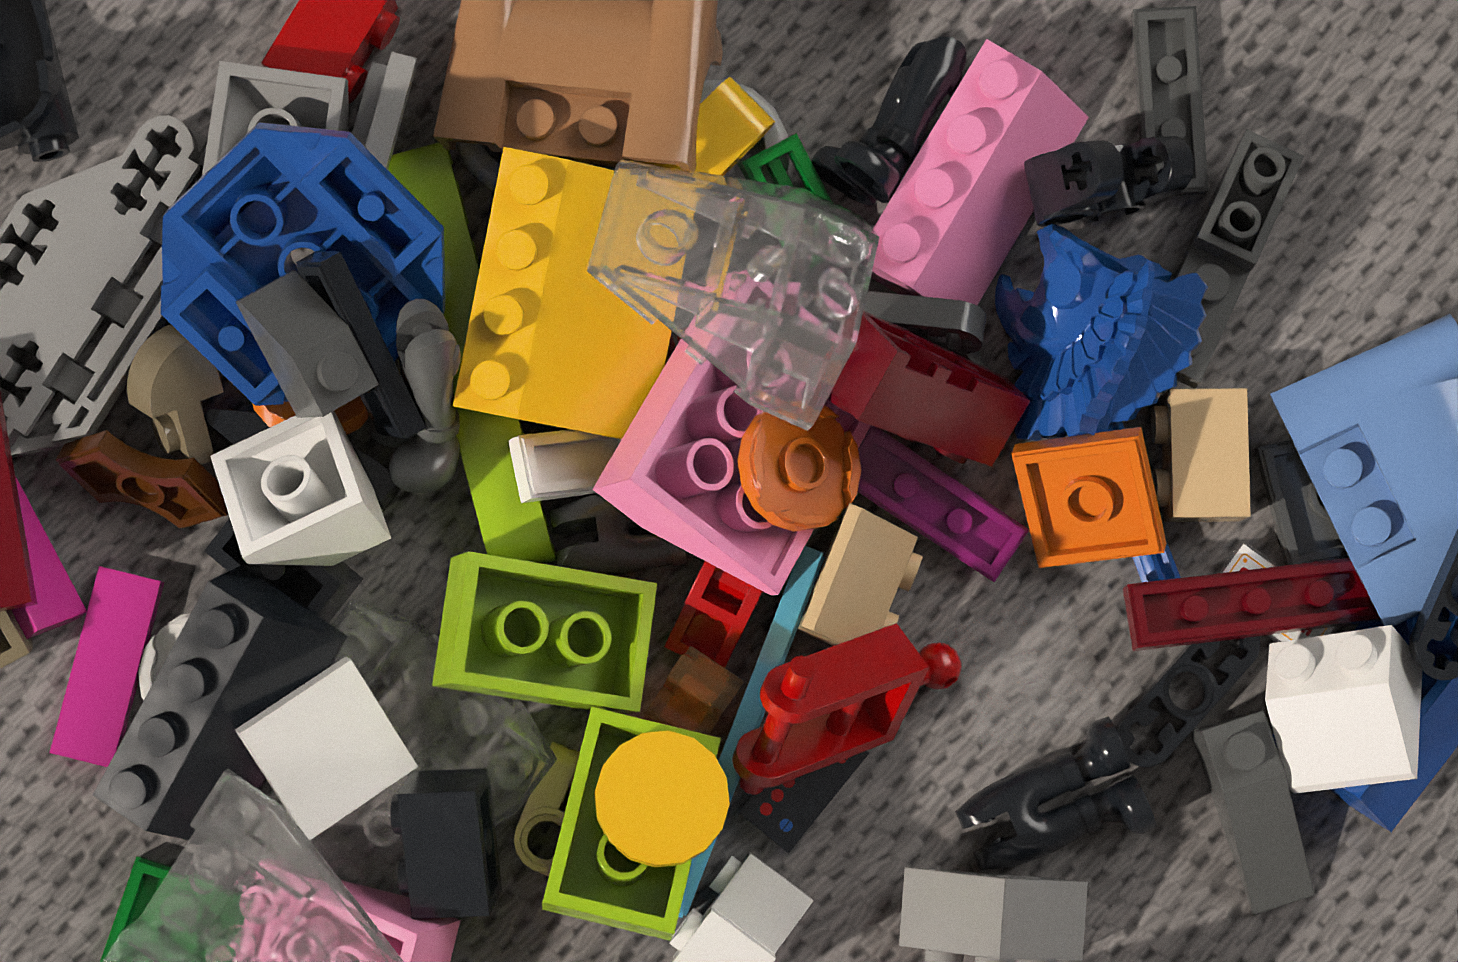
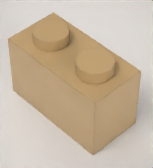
M1247 388L1168 390L1161 396V406H1152L1150 418L1152 443L1162 444L1163 469H1154L1152 478L1158 506L1164 507V522L1242 521L1251 517Z

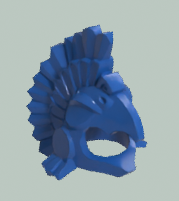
M1051 224L1037 231L1040 240V250L1044 256V268L1036 291L1033 292L1021 288L1014 289L1010 276L1005 274L999 276L995 288L997 315L1004 330L1013 341L1008 343V358L1014 369L1023 371L1015 382V386L1030 400L1014 430L1017 439L1040 441L1042 437L1055 439L1066 437L1067 435L1068 437L1084 434L1095 435V433L1113 431L1116 422L1134 420L1141 408L1158 403L1161 393L1177 387V373L1192 365L1191 351L1196 349L1202 342L1198 329L1207 316L1201 300L1208 286L1197 273L1182 275L1170 281L1172 273L1163 269L1159 263L1150 261L1142 255L1118 259L1079 239L1066 228Z

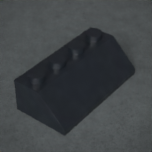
M241 565L209 580L95 789L93 796L147 832L227 848L232 844L267 782L264 774L235 729L332 666L348 636Z

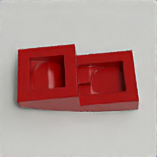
M704 561L664 647L722 675L763 591Z

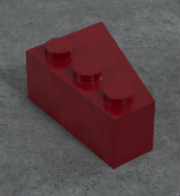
M853 305L815 371V374L832 391L828 399L840 409L852 414L858 421L895 433L907 440H916L933 446L941 454L961 464H965L967 459H971L992 467L1030 403V400L1006 377Z

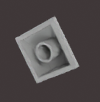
M219 61L202 176L259 122L349 132L348 80L346 78Z

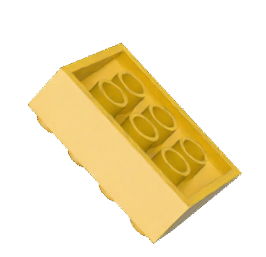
M503 147L453 406L622 439L665 367L699 191L577 161Z

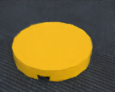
M669 730L642 733L619 745L602 766L594 793L597 821L609 842L629 860L652 867L682 865L706 851L722 831L730 805L727 777L715 755L695 738Z

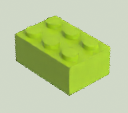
M470 551L454 556L450 559L432 686L591 710L592 706L620 714L638 713L641 709L657 583Z
M591 706L542 902V910L671 941L675 933L692 859L682 865L652 867L629 860L609 842L606 834H604L597 821L594 793L604 763L619 745L642 733L669 730L695 738L711 751L715 757H717L721 738Z

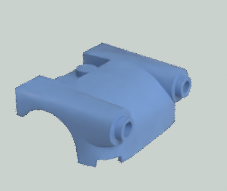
M1447 314L1420 328L1270 394L1272 402L1293 440L1300 459L1361 582L1364 584L1383 626L1392 625L1394 627L1420 614L1458 529V324L1451 314ZM1458 576L1453 581L1451 588L1453 598L1458 596Z

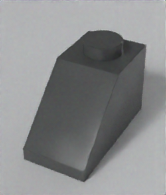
M295 270L235 301L297 418L324 417L379 385L349 326Z

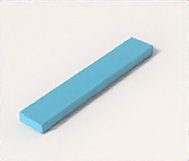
M807 546L802 550L792 569L718 761L727 777L730 802L740 779L733 766V752L739 739L745 733L760 727L766 711L760 700V689L768 672L777 666L783 665L825 558L822 556V552ZM716 839L706 851L692 859L679 912L680 918L688 914Z

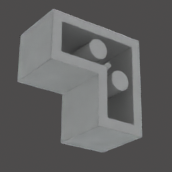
M905 867L899 946L925 949V962H964V955L975 956V962H1015V960L1017 962L1083 961L1088 882L1035 876L994 875L947 869Z

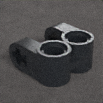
M1165 136L1144 138L1132 144L1113 145L1105 140L1076 142L1056 151L1032 157L1024 162V169L1037 226L1045 227L1051 224L1061 225L1084 219V222L1090 223L1099 221L1098 215L1123 209H1125L1126 215L1138 213L1144 210L1147 205L1177 194L1188 186L1194 171L1191 149L1182 138ZM1164 162V168L1157 171L1156 164Z

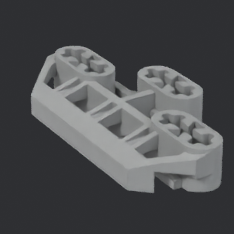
M164 115L147 120L139 128L123 155L24 194L16 202L0 227V385L5 379L29 393L25 400H22L0 387L4 414L8 417L6 426L12 458L61 447L65 443L95 434L126 387L129 369L137 351L151 335L163 328L167 323V320L161 315V285L163 284L162 247H160L133 289L143 296L142 300L123 289L122 286L127 283L151 246L152 241L162 246L163 215L185 193L199 169L203 168L207 139L188 128L181 120L175 117ZM163 141L171 145L176 142L180 146L181 151L176 158L168 154L162 156L157 151L158 146ZM143 164L153 174L157 172L165 180L161 188L150 177L147 180L139 171ZM128 194L135 197L142 196L147 201L142 211L135 208L128 209L123 204ZM42 214L47 217H54L59 222L53 232L48 229H41L36 224ZM21 238L43 253L39 261L17 246ZM7 267L18 270L24 275L18 286L2 278V274ZM106 315L124 326V328L119 327L113 322L111 323L84 365L95 372L93 375L73 362L78 359L104 319L103 316ZM26 353L36 356L39 361L43 362L41 369L37 373L27 370L20 363ZM56 390L76 401L75 404H72L63 398L52 415L53 424L60 426L56 433L26 438L55 395Z

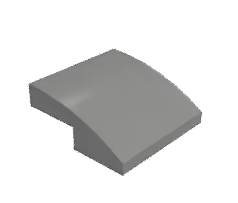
M391 52L388 66L372 62L352 134L387 170L417 67V58Z

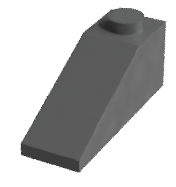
M1264 710L1250 711L1191 731L1192 739L1253 915L1315 895L1286 774Z

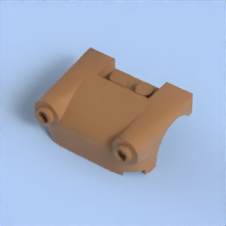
M461 0L433 137L446 150H455L457 142L487 145L492 152L502 153L503 147L596 166L632 169V166L642 167L643 162L679 165L685 175L695 176L697 124L702 90L710 65L721 66L723 55L721 34L716 27L718 0Z

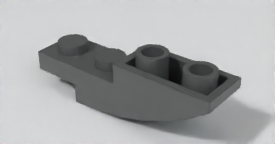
M1248 129L1242 135L1173 278L1176 279L1182 275L1197 273L1208 286L1201 300L1207 315L1198 329L1202 342L1196 349L1191 351L1192 365L1177 373V381L1194 389L1202 381L1247 277L1260 257L1304 158V155Z

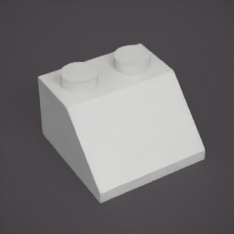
M1392 625L1270 643L1265 702L1288 787L1294 794L1417 779L1422 669L1412 658L1409 645Z

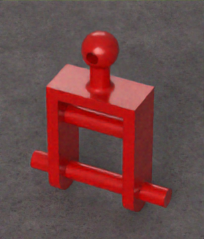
M895 623L807 656H796L791 662L773 668L766 675L760 689L761 703L768 712L766 720L762 727L745 733L739 739L733 752L732 761L736 772L740 776V787L746 793L756 795L761 793L764 788L780 785L893 741L920 686L924 685L934 690L945 689L958 680L961 674L962 661L957 651L948 644L938 642L927 644L918 652L899 625Z

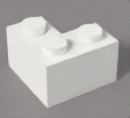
M749 852L743 862L731 856L709 886L718 893L713 903L704 915L693 908L674 933L669 943L677 949L672 962H774L776 959L775 953L812 904L813 899L751 852Z

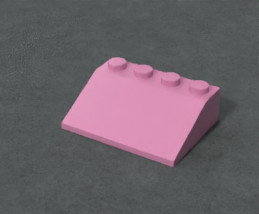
M751 269L712 285L592 490L647 531L771 596L778 595L814 529L793 532L772 525L752 507L741 485L737 461L743 434L753 418L772 405L784 401L808 399L829 407L839 416L835 420L841 424L844 432L850 430L858 448L871 425L858 421L852 414L834 405L828 399L832 391L815 374L834 337Z

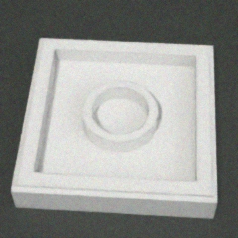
M347 656L235 729L303 837L308 841L418 767L356 666Z

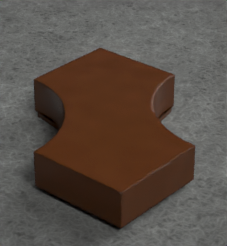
M108 430L65 443L55 460L99 503L117 501L135 504L160 514L179 529L228 515L219 482L195 458L171 460L151 456L126 445Z

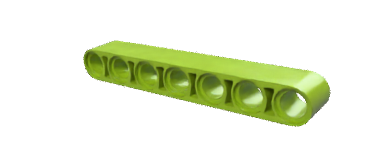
M435 143L393 154L388 171L444 226V317L448 322L449 332L455 337L461 353L459 369L456 375L453 376V394L455 396L480 264L474 241L471 240L467 226L469 222L459 184L454 176L450 151L446 150L440 143ZM456 407L460 418L459 433L456 436L460 444V453L487 554L541 564L556 561V553L548 534V523L542 501L521 503L508 440L518 435H524L521 422L515 418Z

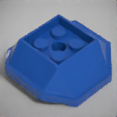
M259 122L163 215L161 315L255 406L282 405L284 402L289 401L235 301L290 271L295 270L299 274L296 268L297 265L291 256V251L295 249L308 248L319 252H341L394 361L398 358L396 347L397 320L400 310L407 302L415 299H426L435 304L444 315V226L351 132Z

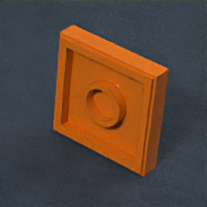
M1141 427L1014 445L1011 454L1038 568L1164 553L1167 542Z

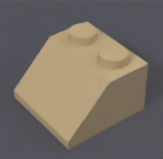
M849 503L842 513L797 631L835 646L897 623L899 615L889 612L897 589L901 588L909 592L923 558V556L912 552L918 537L861 507Z

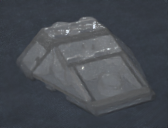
M620 160L614 170L587 272L650 324L653 325L658 319L689 344L684 352L700 365L708 360L737 384L733 392L749 405L808 431L818 418L857 343L879 235L861 215L803 188Z

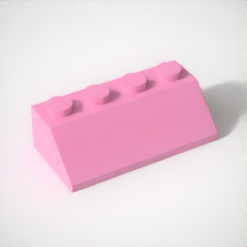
M986 39L859 251L854 268L897 294L961 300L978 305L1034 211L1024 162L1032 157L1056 151L1074 143L1089 117L1041 70Z

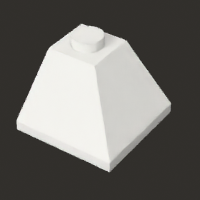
M335 411L324 417L297 418L295 415L210 456L242 558L247 564L334 566L391 539L375 490Z

